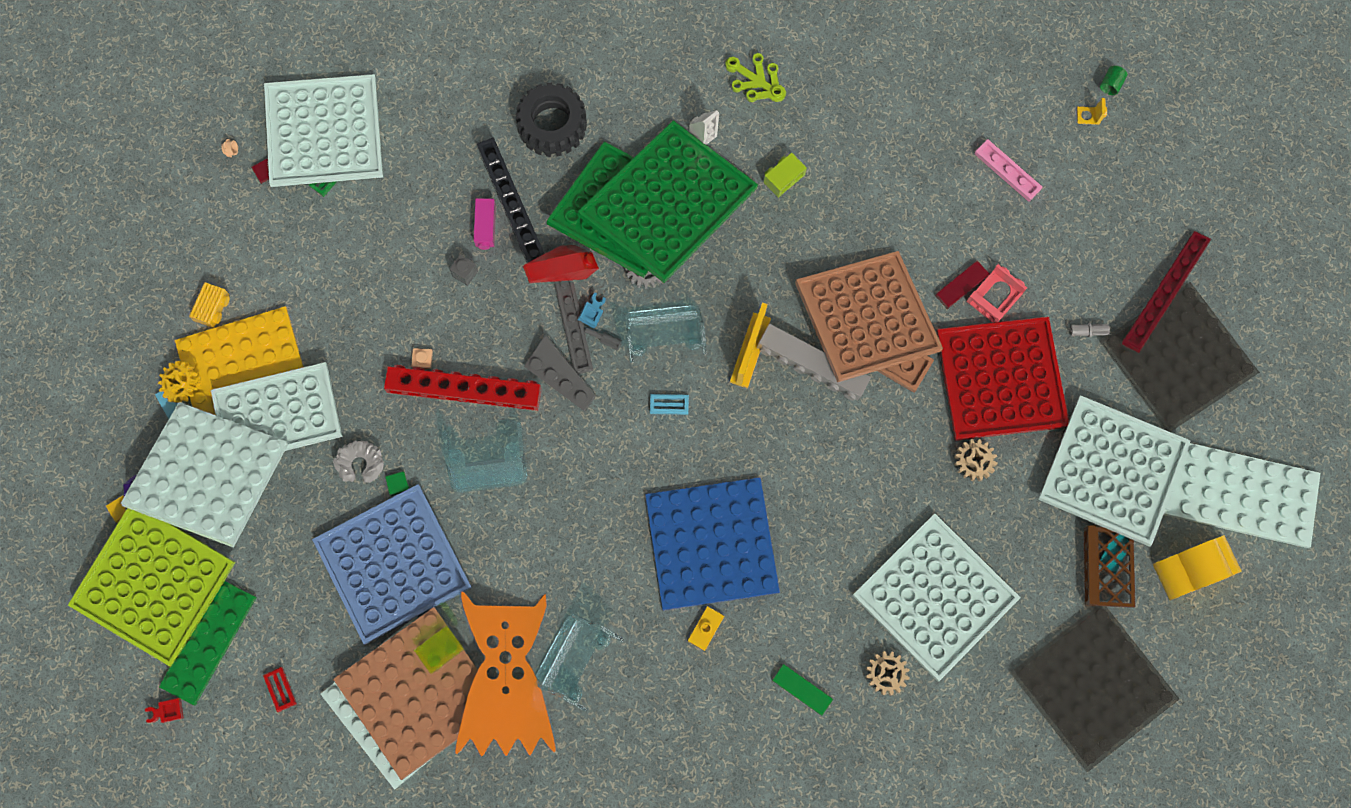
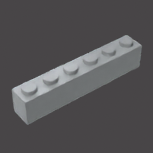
M771 324L768 325L757 346L762 354L777 358L776 360L779 363L794 367L793 369L796 372L811 376L810 378L813 381L826 384L830 390L839 391L852 401H858L871 379L870 376L864 374L837 382L823 351Z

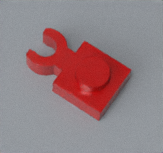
M180 698L159 702V709L154 707L145 709V712L152 711L154 714L151 719L146 720L147 723H155L159 718L161 723L184 719Z

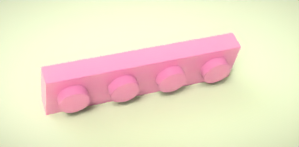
M988 139L975 151L974 154L1028 202L1043 188Z

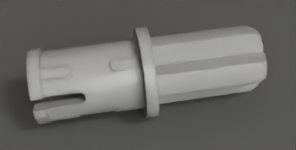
M1071 324L1070 332L1071 337L1088 336L1091 338V336L1109 335L1110 327L1108 324Z

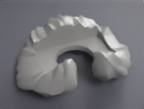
M355 440L338 449L333 463L339 473V477L343 481L353 482L356 475L352 469V462L358 457L364 458L367 462L366 469L362 473L365 483H370L377 479L378 475L383 471L384 461L381 457V451L373 443Z

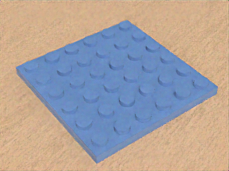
M419 484L312 539L364 645L409 622L413 618L428 612L433 607H437L458 596L462 591L465 592L472 588Z

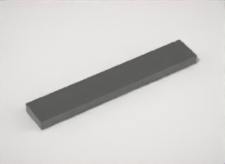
M573 280L554 281L574 370L578 374L593 371L583 322L577 320L580 315V308Z

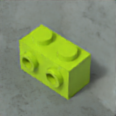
M790 153L788 156L784 155L778 161V165L774 168L770 167L764 173L763 183L779 198L805 176L807 167L793 153Z

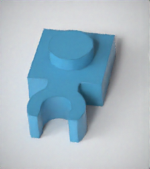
M597 293L590 297V303H585L577 319L592 328L597 326L603 310L599 307L606 301L604 297L600 302L596 301Z

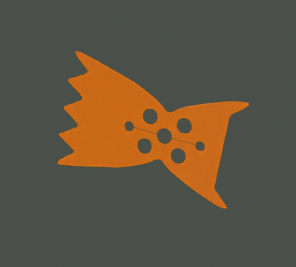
M462 591L463 608L477 645L485 655V660L480 665L468 693L455 753L458 754L469 739H471L479 754L483 756L492 740L495 739L505 756H507L515 741L519 739L527 753L531 755L540 738L555 752L554 737L543 694L537 678L525 658L535 641L546 610V594L534 607L474 605ZM502 622H508L509 627L503 629L501 626ZM493 635L498 638L499 644L496 648L488 647L486 641L489 636ZM513 637H522L524 645L521 648L513 647ZM503 651H508L511 654L512 658L508 664H503L499 659ZM496 667L499 670V676L496 679L488 678V668ZM515 667H521L524 670L523 678L515 679L512 676V670ZM504 686L509 688L508 694L502 692Z

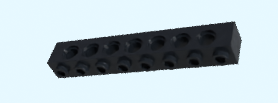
M494 137L477 143L481 159L526 263L544 255V251Z

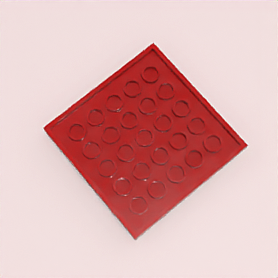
M1049 317L937 329L936 333L943 347L940 356L955 441L1067 428L1069 419Z

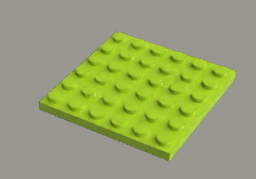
M127 508L68 606L171 667L236 562L177 526Z

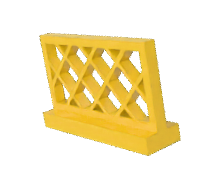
M762 303L758 314L753 312L730 379L732 384L745 388L749 386L760 354V349L757 346L771 321L770 317L765 316L768 305L766 303Z

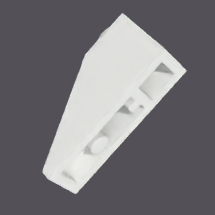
M716 110L693 118L689 125V132L707 145L717 137L719 112Z

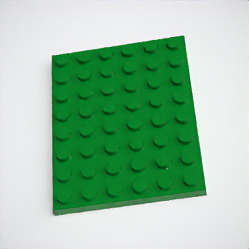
M673 120L578 211L577 216L665 283L758 188V184Z

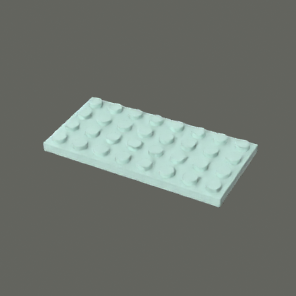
M1190 443L1163 515L1310 548L1320 473Z

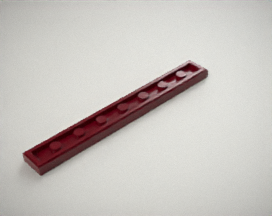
M1196 231L1192 233L1124 338L1122 345L1140 353L1206 250L1211 238Z

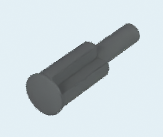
M588 327L585 329V333L600 339V343L617 351L620 349L622 340L607 333L601 334Z

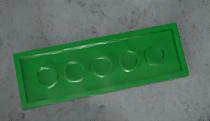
M224 581L193 634L169 668L159 688L196 706L257 597Z

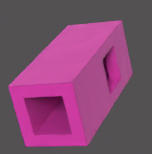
M476 199L474 243L476 247L482 250L490 249V247L495 245L496 203L494 199Z

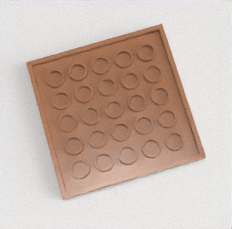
M899 251L796 279L795 281L837 382L938 353L943 349Z
M433 607L333 680L400 780H403L457 740L468 693L478 669L436 608Z

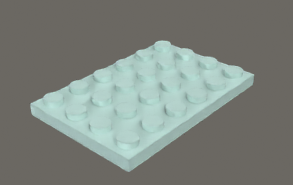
M326 362L211 390L216 416L287 441L288 446L285 451L343 437Z

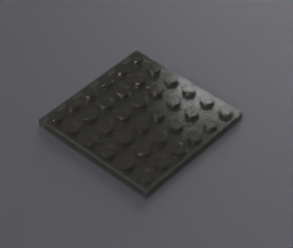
M1191 282L1181 287L1140 353L1122 345L1124 338L1139 315L1099 341L1162 427L1168 432L1173 431L1260 373Z
M1095 606L1010 672L1086 772H1089L1179 700V697L1106 606Z

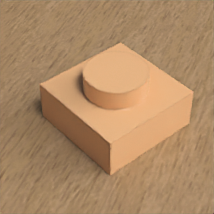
M413 348L411 367L431 369L433 350Z

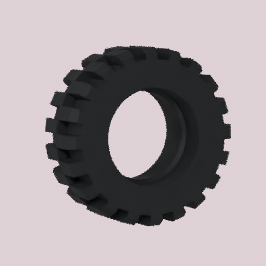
M551 82L547 83L546 86H542V84L536 85V89H529L527 96L523 95L521 97V103L516 108V122L523 143H526L527 148L530 150L535 149V153L539 155L544 152L546 157H551V154L556 153L558 157L562 156L564 151L567 154L571 152L572 146L577 148L580 145L579 139L583 140L587 130L585 105L580 100L577 92L573 93L572 89L568 86L563 88V84L557 83L552 85ZM550 108L560 109L568 115L569 120L558 130H542L534 123L535 118L540 112Z

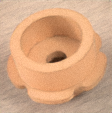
M226 139V142L222 144V152L227 157L238 154V145L234 140Z

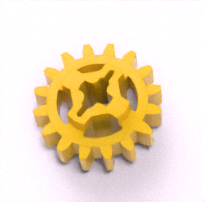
M175 361V364L169 363V368L164 367L165 373L159 375L162 381L158 382V384L162 385L159 389V392L164 393L162 397L174 403L187 402L188 396L194 397L192 391L198 390L195 384L199 383V380L195 379L198 373L193 372L195 367L180 361Z

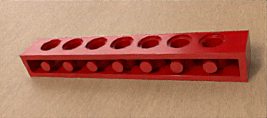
M402 365L388 366L384 385L385 391L391 394L535 411L539 410L541 385L536 381L528 380L524 383L514 378L500 380L496 376L482 378L478 374L465 376L455 371L448 374L438 369L424 371L420 367L406 369ZM405 377H411V381L409 383H402ZM425 379H429V380H430L429 385H427V386H422V385H421V383H422L423 380H425ZM442 382H449L447 388H440ZM468 384L466 390H459L460 385ZM487 386L488 388L484 393H479V387ZM500 388L507 390L503 395H498L497 391ZM520 390L526 392L523 397H517L516 393Z

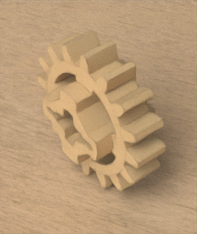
M971 439L969 445L964 442L962 444L963 448L959 447L957 449L960 454L954 456L955 459L959 460L955 463V466H960L958 473H965L963 478L970 476V480L974 481L977 477L978 481H981L983 476L987 479L990 476L989 473L995 471L993 467L998 463L993 460L997 455H992L991 453L994 448H987L988 442L982 445L981 439L976 443ZM969 450V456L964 458L965 452ZM975 457V459H979L980 461L977 463L972 459ZM988 462L987 468L983 471V464Z
M885 651L882 652V657L878 654L874 655L876 661L869 660L872 666L865 669L870 672L869 675L865 676L868 679L871 678V682L868 685H875L874 691L877 692L880 689L881 695H885L886 691H888L891 696L894 693L893 690L900 693V686L905 688L907 685L904 683V680H909L910 678L905 675V673L910 671L907 668L904 669V665L907 662H900L901 656L898 655L895 658L894 652H890L889 656H887ZM884 660L892 661L895 665H889ZM877 666L879 668L878 675L875 677V668ZM885 669L887 671L895 669L890 674V677L880 678L885 673ZM898 671H900V679H899V681H898L897 678H896ZM882 681L887 682L891 687H885L879 683Z

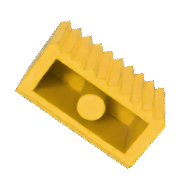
M204 282L189 317L195 322L215 328L216 324H219L222 319L221 312L223 308L229 303V293L223 288Z

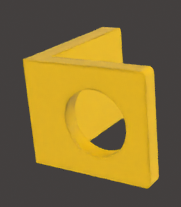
M1101 98L1096 107H1077L1078 124L1099 125L1107 115L1105 98ZM1089 111L1092 117L1090 120H1084L1081 113Z

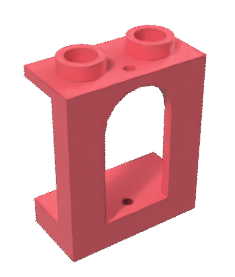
M998 264L966 302L992 323H997L1021 297L1027 287L1022 280L1013 277L1007 268L1001 267ZM1001 281L1009 285L1010 294L997 309L985 300L983 296L996 282Z

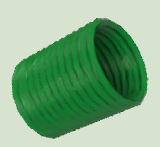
M1110 66L1100 84V89L1108 95H1117L1127 78V71L1120 66Z

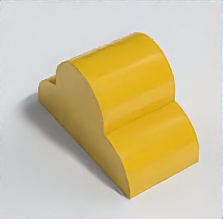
M1225 535L1153 564L1169 601L1242 572Z

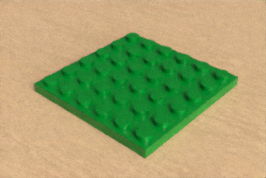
M604 141L547 219V225L644 278L648 270L577 216L578 211L634 158Z

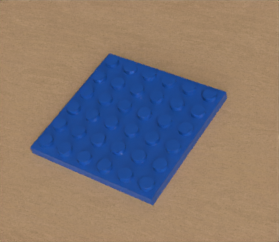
M761 478L645 494L663 611L780 593Z

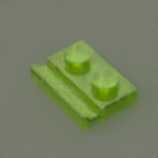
M446 625L417 647L414 652L429 673L433 674L465 649Z

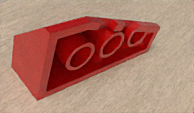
M561 245L523 265L529 283L583 280L599 269L593 253L576 245Z

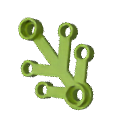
M756 53L753 55L752 62L755 65L756 74L742 66L736 57H729L726 60L725 67L727 71L732 73L737 71L751 80L748 82L734 80L732 82V90L738 93L741 90L763 88L766 91L757 93L755 90H749L746 99L749 102L767 98L774 102L784 100L786 90L783 86L779 85L777 64L770 63L767 67V73L771 77V84L765 81L762 65L764 58L762 54ZM734 61L736 64L731 65L730 62ZM738 84L740 87L735 88L734 85ZM753 94L755 95V97L750 98L749 95Z

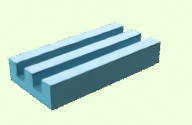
M650 394V414L688 415L689 395ZM654 399L685 400V403L654 402ZM654 407H685V409H654Z

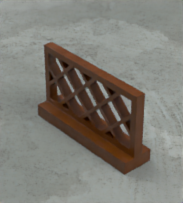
M1087 526L1084 528L1085 606L1135 608L1133 539L1128 538V543L1123 546L1116 539L1119 533L1103 527ZM1098 532H1105L1111 539L1104 545L1098 539ZM1112 541L1121 548L1115 555L1106 548ZM1102 550L1111 557L1105 565L1099 560V553ZM1122 551L1129 556V561L1125 565L1116 558ZM1113 560L1121 567L1115 575L1106 567ZM1103 569L1112 577L1105 584L1099 579V573ZM1123 570L1129 575V581L1125 585L1117 578ZM1113 580L1122 587L1116 594L1107 587ZM1103 589L1112 596L1108 602H1100L1099 593ZM1125 590L1129 595L1130 603H1123L1117 596Z

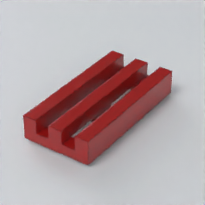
M283 667L263 675L278 713L297 704ZM277 673H280L281 679L283 681V684L290 699L289 703L287 702L286 696L278 679ZM273 676L284 704L282 706L279 704L269 677Z

